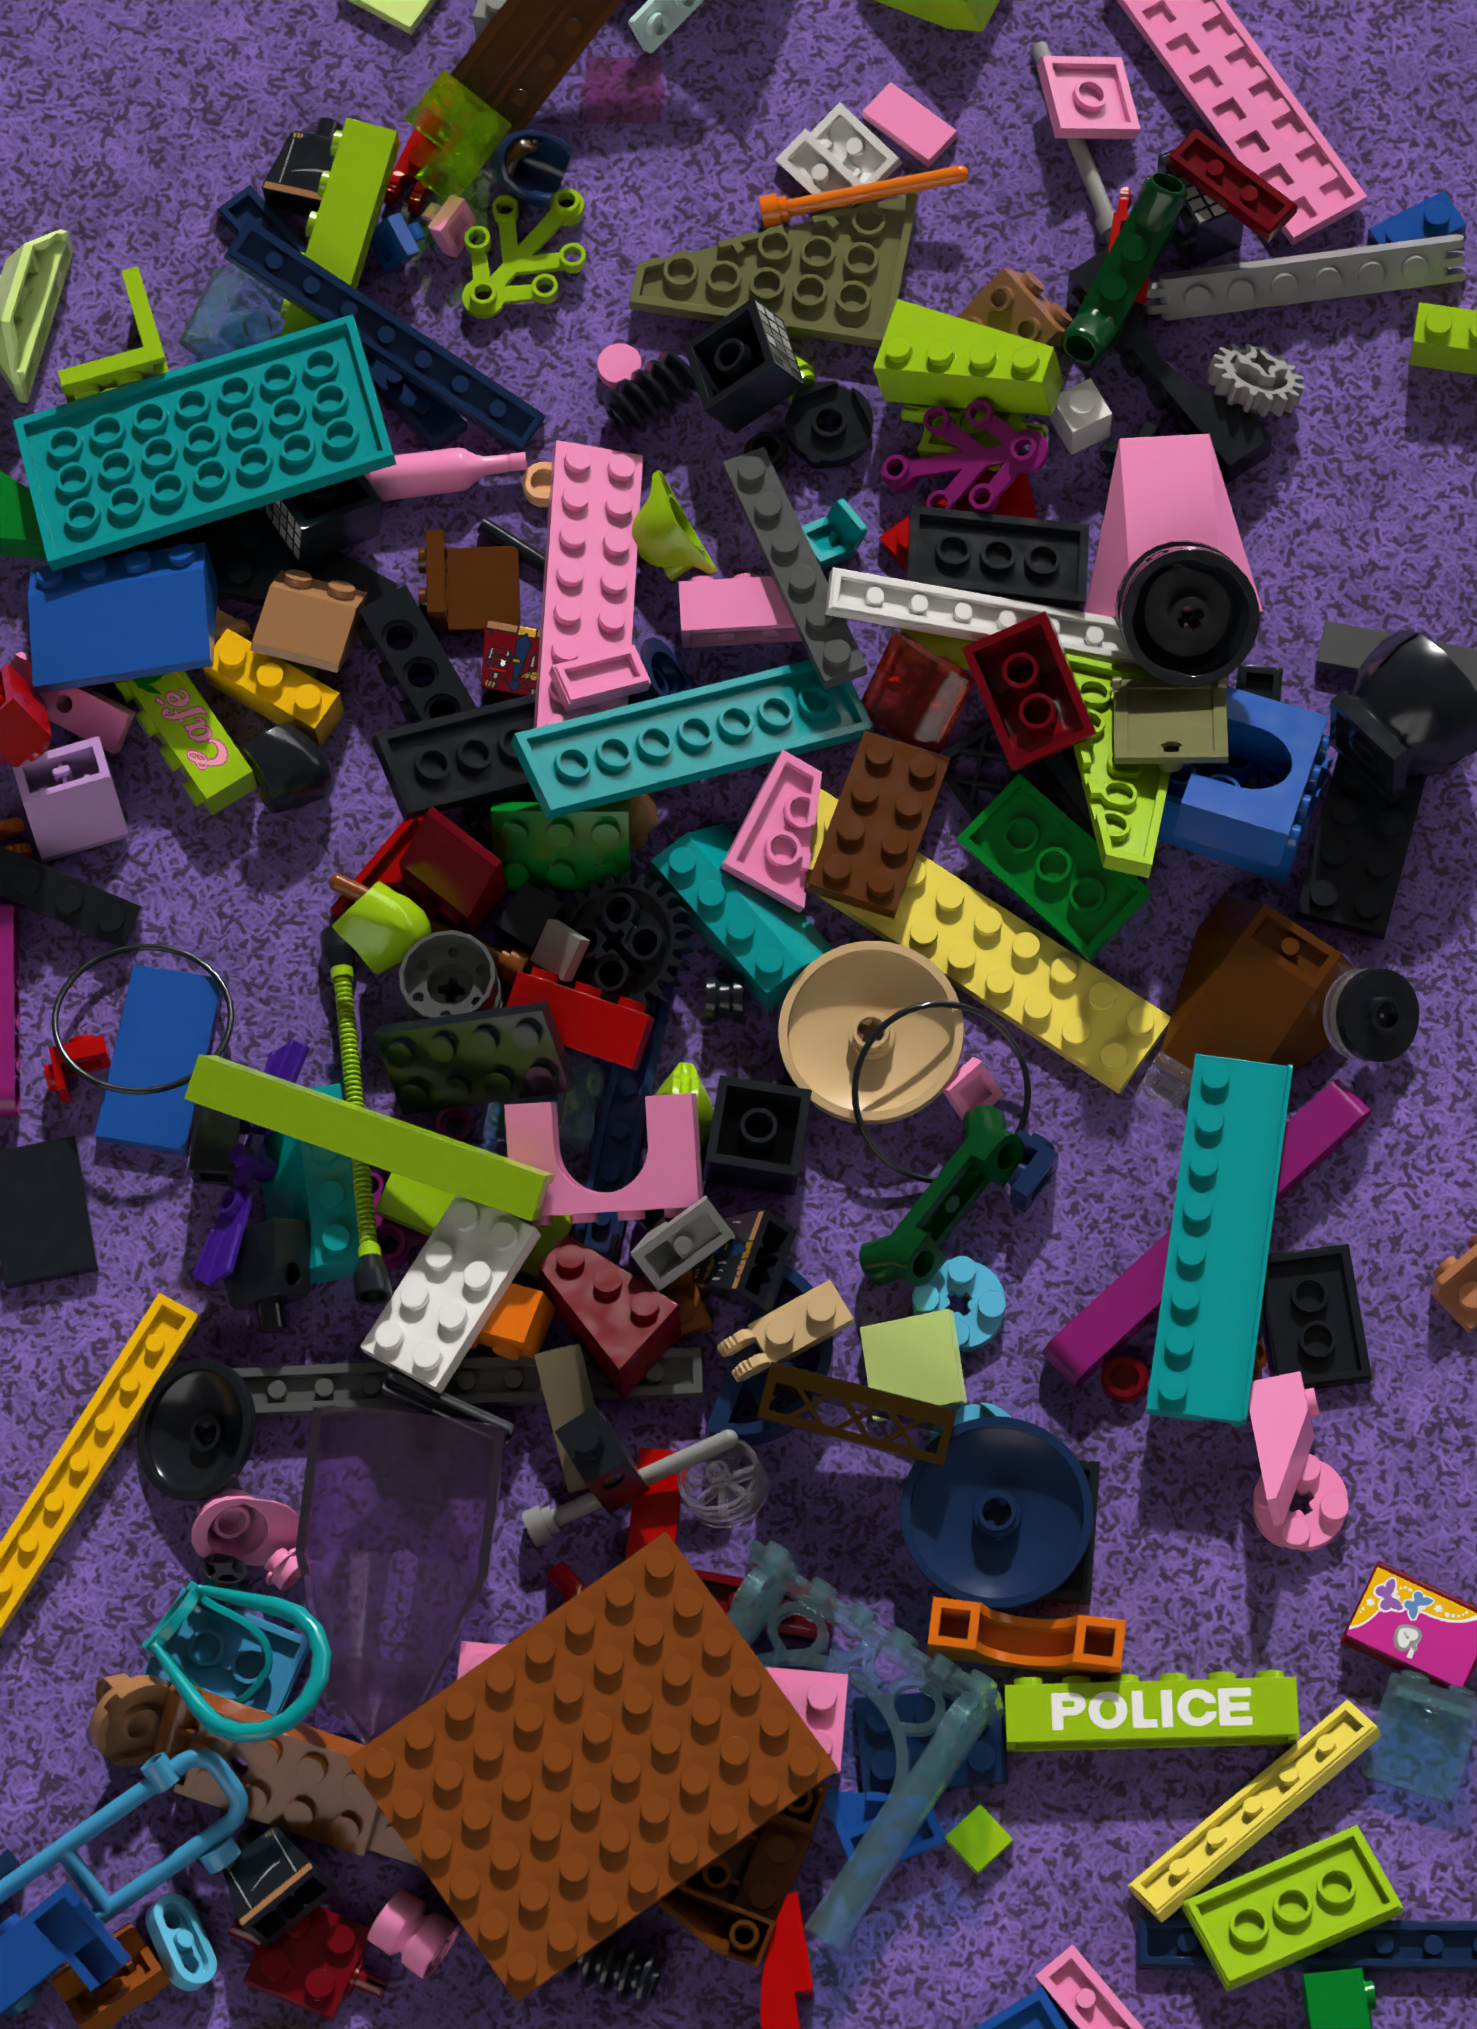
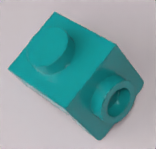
M843 498L833 503L826 517L801 526L822 570L854 556L868 532L867 526L859 515L854 512Z

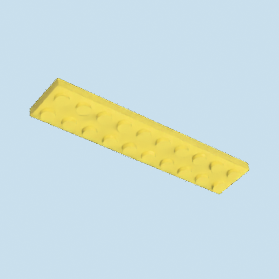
M821 788L816 824L812 829L810 853L812 854L810 869L806 875V889L839 801ZM919 852L894 919L817 895L885 941L905 946L925 956L943 972L952 985L1118 1094L1122 1092L1168 1028L1171 1016Z

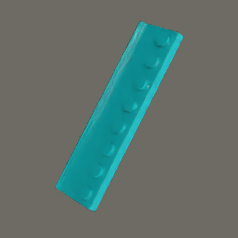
M1195 1054L1146 1406V1414L1198 1422H1203L1204 1419L1232 1423L1231 1426L1234 1427L1246 1425L1293 1065L1291 1064L1284 1066Z

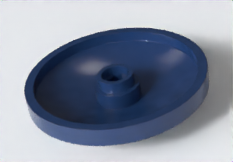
M982 1417L968 1420L953 1427L943 1467L919 1461L914 1462L902 1493L901 1524L905 1543L915 1565L923 1576L943 1594L956 1600L980 1602L993 1610L1015 1609L1047 1597L1060 1588L1077 1569L1085 1555L1091 1538L1093 1501L1089 1482L1079 1461L1071 1450L1055 1435L1038 1425L1018 1418ZM940 1435L923 1451L936 1454Z

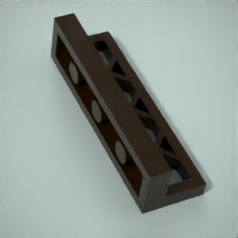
M771 1361L756 1419L943 1467L957 1410ZM774 1390L797 1395L804 1404L803 1407L789 1415L769 1410ZM821 1403L846 1409L851 1418L836 1427L828 1426L822 1423L814 1407ZM806 1412H809L813 1421H809L798 1417ZM868 1415L892 1420L897 1431L882 1440L870 1437L861 1419ZM855 1424L860 1434L844 1429ZM918 1427L941 1433L936 1454L916 1449L907 1432ZM901 1436L906 1446L891 1441Z

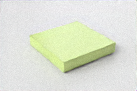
M944 1309L860 1327L868 1387L943 1407L967 1404L955 1318L952 1310ZM873 1416V1420L878 1422L888 1420Z

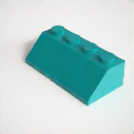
M724 823L686 833L651 860L653 881L656 882L658 880L669 888L668 893L672 892L681 899L677 907H681L689 912L690 916L687 920L737 977H744V985L768 1012L785 999L788 990L799 974L811 962L832 950L833 947L802 912L798 913L720 869L735 839V836Z
M340 1083L310 1088L345 1101ZM273 1131L263 1140L266 1149L265 1155L276 1162L274 1175L269 1181L262 1183L266 1220L272 1218L309 1220L310 1284L353 1278L358 1262L357 1248L360 1243L351 1158Z

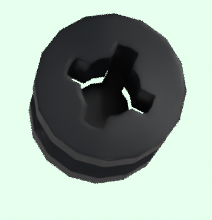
M707 977L706 1023H716L720 1018H729L733 1023H743L744 977H734L730 982L720 981L717 977Z
M218 1553L208 1555L200 1563V1580L196 1584L241 1591L240 1588L246 1581L247 1568L236 1557ZM209 1597L216 1603L233 1611L239 1607L238 1605ZM199 1601L197 1602V1604L204 1610L213 1612L207 1607L203 1606Z

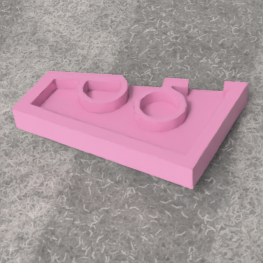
M782 750L775 759L720 869L800 913L805 907V882L807 871L810 869L812 854L810 853L812 829L816 824L822 772Z

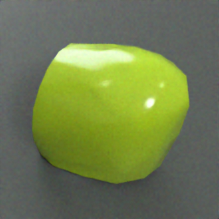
M380 881L375 883L332 925L335 931L356 950L365 965L378 975L402 964L405 954L418 940L431 934L430 922L425 912L410 898L397 893Z

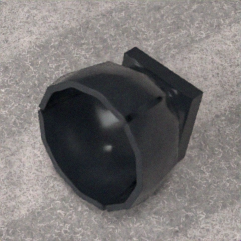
M1399 630L1382 640L1361 664L1355 675L1351 695L1343 690L1330 701V736L1332 737L1330 745L1387 800L1394 803L1406 793V778L1408 776L1445 774L1470 760L1477 752V692L1469 678L1445 651L1422 634L1419 635L1418 632Z

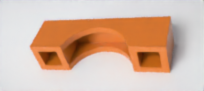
M933 1597L927 1657L1110 1680L1111 1676L1120 1675L1126 1620L1086 1615H1075L1063 1619L1027 1618L993 1610L980 1602Z

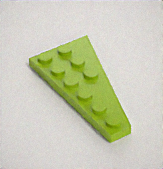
M1066 653L1097 732V736L1073 747L1102 866L1105 869L1149 878L1171 772L1161 770L1158 764H1114V692H1112L1110 682L1112 677L1121 676L1122 680L1158 678L1147 671ZM1166 746L1163 748V751L1175 752L1176 746Z

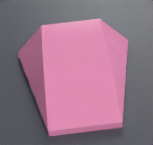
M1210 435L1119 438L1085 613L1116 618L1115 604L1117 591L1123 576L1132 563L1143 553L1157 545L1180 540L1202 542L1217 548L1227 555L1249 579L1256 593L1259 612H1263ZM1189 606L1183 607L1180 611L1181 613H1194L1193 609Z

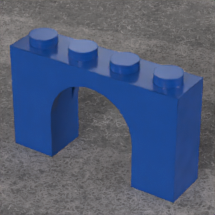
M1228 686L1226 691L1228 754L1262 765L1277 778L1279 784L1263 789H1248L1191 773L1180 804L1173 836L1279 868L1285 850L1295 851L1302 826L1294 823L1295 820L1305 821L1312 796L1304 793L1305 790L1315 791L1322 766L1314 763L1315 761L1324 763L1332 737L1324 735L1329 716Z

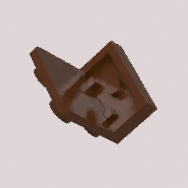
M444 529L426 530V547H418L419 574H427V587L419 588L418 596L419 608L423 615H428L429 625L434 634L484 632L486 620L520 626V571L517 548L514 546L447 548Z

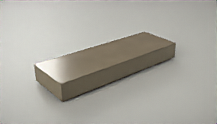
M581 1343L534 1354L568 1493L588 1489L555 1431L588 1409L596 1406ZM614 1475L609 1477L604 1484L614 1481Z

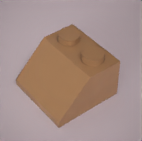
M301 570L280 571L269 587L250 651L338 673L358 643L359 636L356 628L361 626L358 609L365 606L367 592L356 590L352 584L344 581H331L328 583L313 579L309 573Z

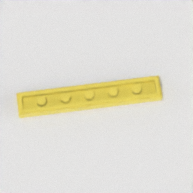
M1346 1700L1128 1885L1131 1893L1161 1923L1164 1922L1183 1905V1901L1192 1898L1382 1736L1379 1728L1350 1701Z

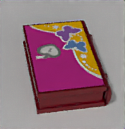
M1377 1561L1340 1643L1460 1699L1477 1662V1606H1475L1474 1602L1468 1603L1408 1575L1403 1569L1400 1571L1381 1561Z

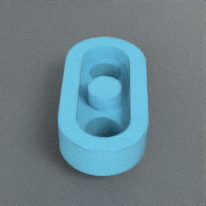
M170 1893L163 1895L147 1910L145 1917L147 1930L169 1980L182 1990L196 1991L215 1975L217 1970L215 1954L192 1903L179 1894ZM165 1920L170 1923L172 1929L167 1927ZM183 1964L188 1966L190 1972L184 1967Z

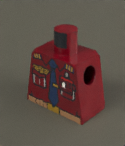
M486 620L481 679L484 704L491 705L536 693L540 630Z

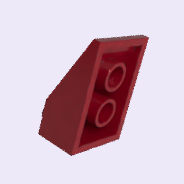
M1046 611L962 647L966 661L1013 772L1097 736L1067 655Z

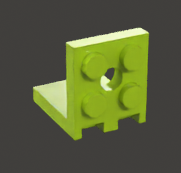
M138 266L122 270L121 273L143 347L57 371L67 403L169 372Z

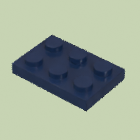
M998 1685L854 1698L863 1793L878 1792L890 1795L1008 1784Z

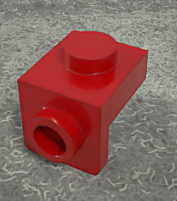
M84 1034L73 1037L67 1044H63L70 1058L85 1072L110 1068L111 1057L104 1036L95 1037L91 1034ZM56 1046L49 1047L52 1063L44 1065L49 1091H58L62 1103H70L72 1098L67 1077L78 1074L65 1063Z

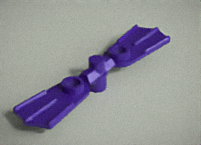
M289 1039L282 1048L269 1053L264 1073L296 1084L310 1047L300 1044L294 1039ZM250 1122L252 1134L248 1135L245 1145L242 1143L237 1144L229 1156L230 1161L238 1165L233 1178L237 1188L229 1189L221 1198L219 1204L220 1215L214 1229H211L192 1274L194 1279L205 1283L210 1288L233 1273L253 1201V1191L246 1185L255 1179L265 1183L271 1179L276 1170V1162L265 1155L266 1149L263 1143L264 1138L269 1136L273 1130Z

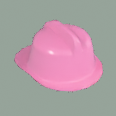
M231 1488L225 1489L221 1493L210 1497L206 1502L198 1504V1517L191 1529V1543L196 1553L201 1557L205 1558L208 1555L217 1553L227 1554L236 1557L244 1565L263 1566L280 1548L284 1547L287 1551L299 1548L303 1540L304 1526L298 1513L288 1505L270 1500L255 1499L246 1491Z

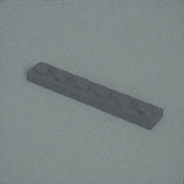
M762 447L723 461V472L824 689L826 690L867 675V665L845 618L825 615L828 582L765 448Z

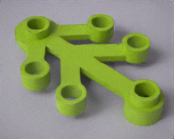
M564 188L553 194L550 211L519 245L516 230V221L519 217L518 203L514 197L509 195L497 197L492 204L494 220L499 225L503 263L491 276L487 259V252L491 249L489 231L483 226H473L464 235L466 250L471 254L473 280L464 287L462 302L465 310L471 316L479 319H488L496 316L507 304L534 301L541 304H550L557 299L559 288L554 276L540 274L534 278L532 284L508 286L516 276L564 270L568 273H578L585 268L587 262L585 249L578 243H568L558 253L536 255L561 226H574L583 219L585 204L579 192L570 188ZM563 200H572L574 202L571 207L567 208L559 205ZM505 206L513 209L509 214H501L498 211ZM475 237L485 239L484 243L480 245L472 244L471 240ZM571 254H577L581 257L576 262L566 260V257ZM542 285H550L553 288L548 293L538 291V288ZM480 292H489L491 294L486 300H480L476 297Z

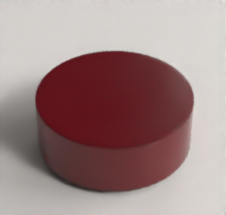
M1118 1355L1111 1358L1104 1365L1101 1373V1387L1104 1394L1110 1400L1119 1404H1130L1139 1400L1146 1392L1148 1371L1138 1358L1131 1355Z

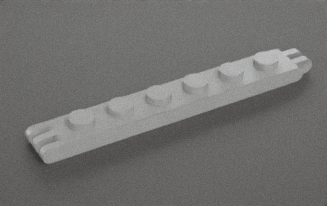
M1453 234L1163 273L1159 275V282L1149 283L1147 298L1160 297V299L1147 300L1146 304L1143 303V311L1148 315L1161 314L1163 320H1178L1461 282L1466 279L1465 269L1462 267H1448L1464 264L1465 253L1462 251L1447 252V250L1463 248L1464 236Z

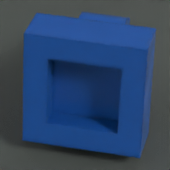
M397 213L386 217L376 226L371 246L385 273L388 274L402 268L420 252L416 242L424 240L426 235L419 222L406 225L402 215Z

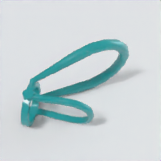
M190 1581L185 1588L186 1591L164 1615L149 1638L143 1642L141 1648L157 1658L191 1714L209 1733L235 1743L265 1742L294 1729L316 1708L329 1682L332 1652L323 1626L305 1607L273 1596L201 1585ZM209 1597L291 1622L307 1637L312 1652L310 1677L300 1697L283 1713L265 1721L254 1723H237L221 1717L194 1686L203 1688L186 1673L176 1659L166 1650L162 1649L198 1601L211 1611L247 1630L257 1639L261 1646L264 1662L258 1677L241 1696L230 1699L242 1704L247 1703L255 1696L270 1675L273 1666L272 1649L266 1635L255 1624L233 1610L216 1603Z

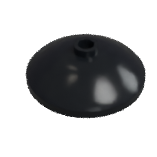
M196 1359L174 1367L155 1384L139 1418L137 1448L143 1471L158 1491L180 1501H204L224 1491L239 1476L251 1454L256 1434L255 1405L245 1381L236 1371L222 1363Z

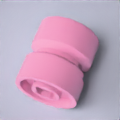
M404 1887L389 1900L369 1931L367 1939L389 1956L401 1952V1963L425 1980L436 1970L459 1935L460 1926L443 1914L432 1913L427 1915L426 1902Z

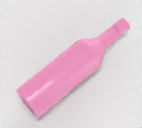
M456 447L394 455L396 465L364 475L382 499V502L461 492L468 490L485 476L509 471L528 470L525 452L509 455L480 456L464 448Z

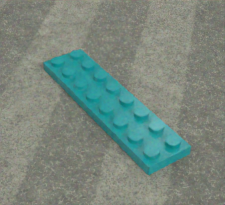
M807 660L514 734L511 745L546 819H551L775 761L782 750L796 756L862 739L864 731L872 732L874 725L852 681L825 690L812 661Z

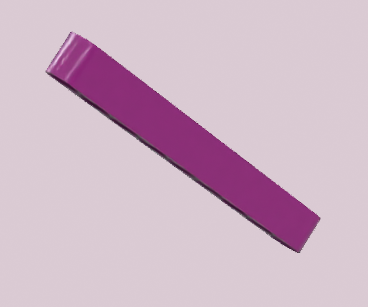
M1339 1078L1329 1083L1285 1124L1275 1206L1313 1172L1322 1161L1327 1159L1370 1117L1372 1110ZM1171 1230L1068 1323L1042 1351V1355L1075 1388L1088 1380L1122 1346L1128 1343L1159 1314Z

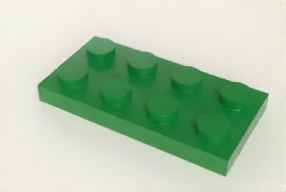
M1020 773L956 838L959 845L1089 962L1153 897L1152 891L1134 875L1103 868L1097 842Z

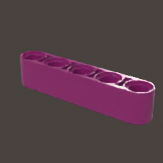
M16 903L0 904V1118L19 1117L21 1111L20 1059H16L20 1058V1016H15L20 1015V973H15L20 972L19 915Z

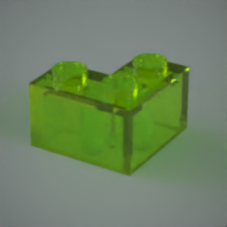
M444 69L424 88L404 116L407 122L437 145L415 178L445 202L451 194L459 196L468 188L512 126L510 122Z

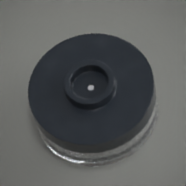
M1356 968L1343 973L1332 984L1325 998L1323 1025L1326 1036L1339 1054L1351 1060L1387 1062L1399 1057L1413 1042L1419 1025V1004L1414 989L1402 975L1388 969Z

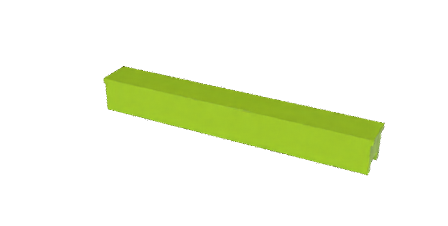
M198 1054L184 1097L185 1100L529 1221L541 1218L543 1212L541 1207L548 1186L553 1182L555 1174L215 1055Z

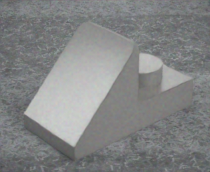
M705 1195L668 1223L664 1217L658 1220L630 1254L659 1292L735 1235Z

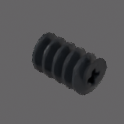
M664 350L660 353L659 361L649 360L646 362L645 371L641 369L633 371L631 381L627 379L620 380L616 386L617 391L612 388L607 389L603 392L602 398L611 424L622 439L631 442L630 426H634L639 432L644 433L647 429L643 417L647 416L654 423H659L661 417L657 409L661 406L669 414L675 412V407L671 398L675 396L683 404L689 402L686 392L687 387H690L697 394L699 392L691 367L676 353Z
M616 1932L607 1943L601 1942L563 1970V1976L568 1980L572 1979L581 1970V1985L586 1988L590 1987L599 1978L598 1992L603 1996L608 1995L617 1986L616 2000L620 2004L626 2003L635 1994L634 2009L641 2013L650 2004L664 1974L667 1961L661 1967L656 1966L657 1950L651 1949L643 1959L638 1958L639 1942L635 1940L625 1951L620 1950L621 1934Z

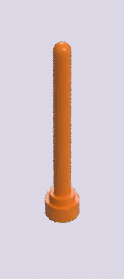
M958 165L793 199H787V196L778 197L777 193L759 196L765 230L781 224L784 227V223L791 222V217L963 183L968 179L969 172L965 166Z

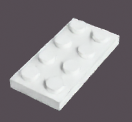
M456 1195L360 1348L372 1358L441 1394L541 1234L535 1227L503 1211Z

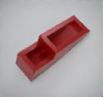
M798 1892L787 1894L776 1919V1926L766 1951L761 1982V2029H800L796 2000L815 1997Z

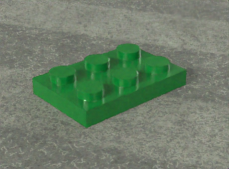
M492 802V854L502 861L506 891H518L525 881L536 888L543 885L552 891H590L589 881L591 880L605 887L606 874L611 873L621 881L624 871L631 873L629 803H609L546 819L539 802Z

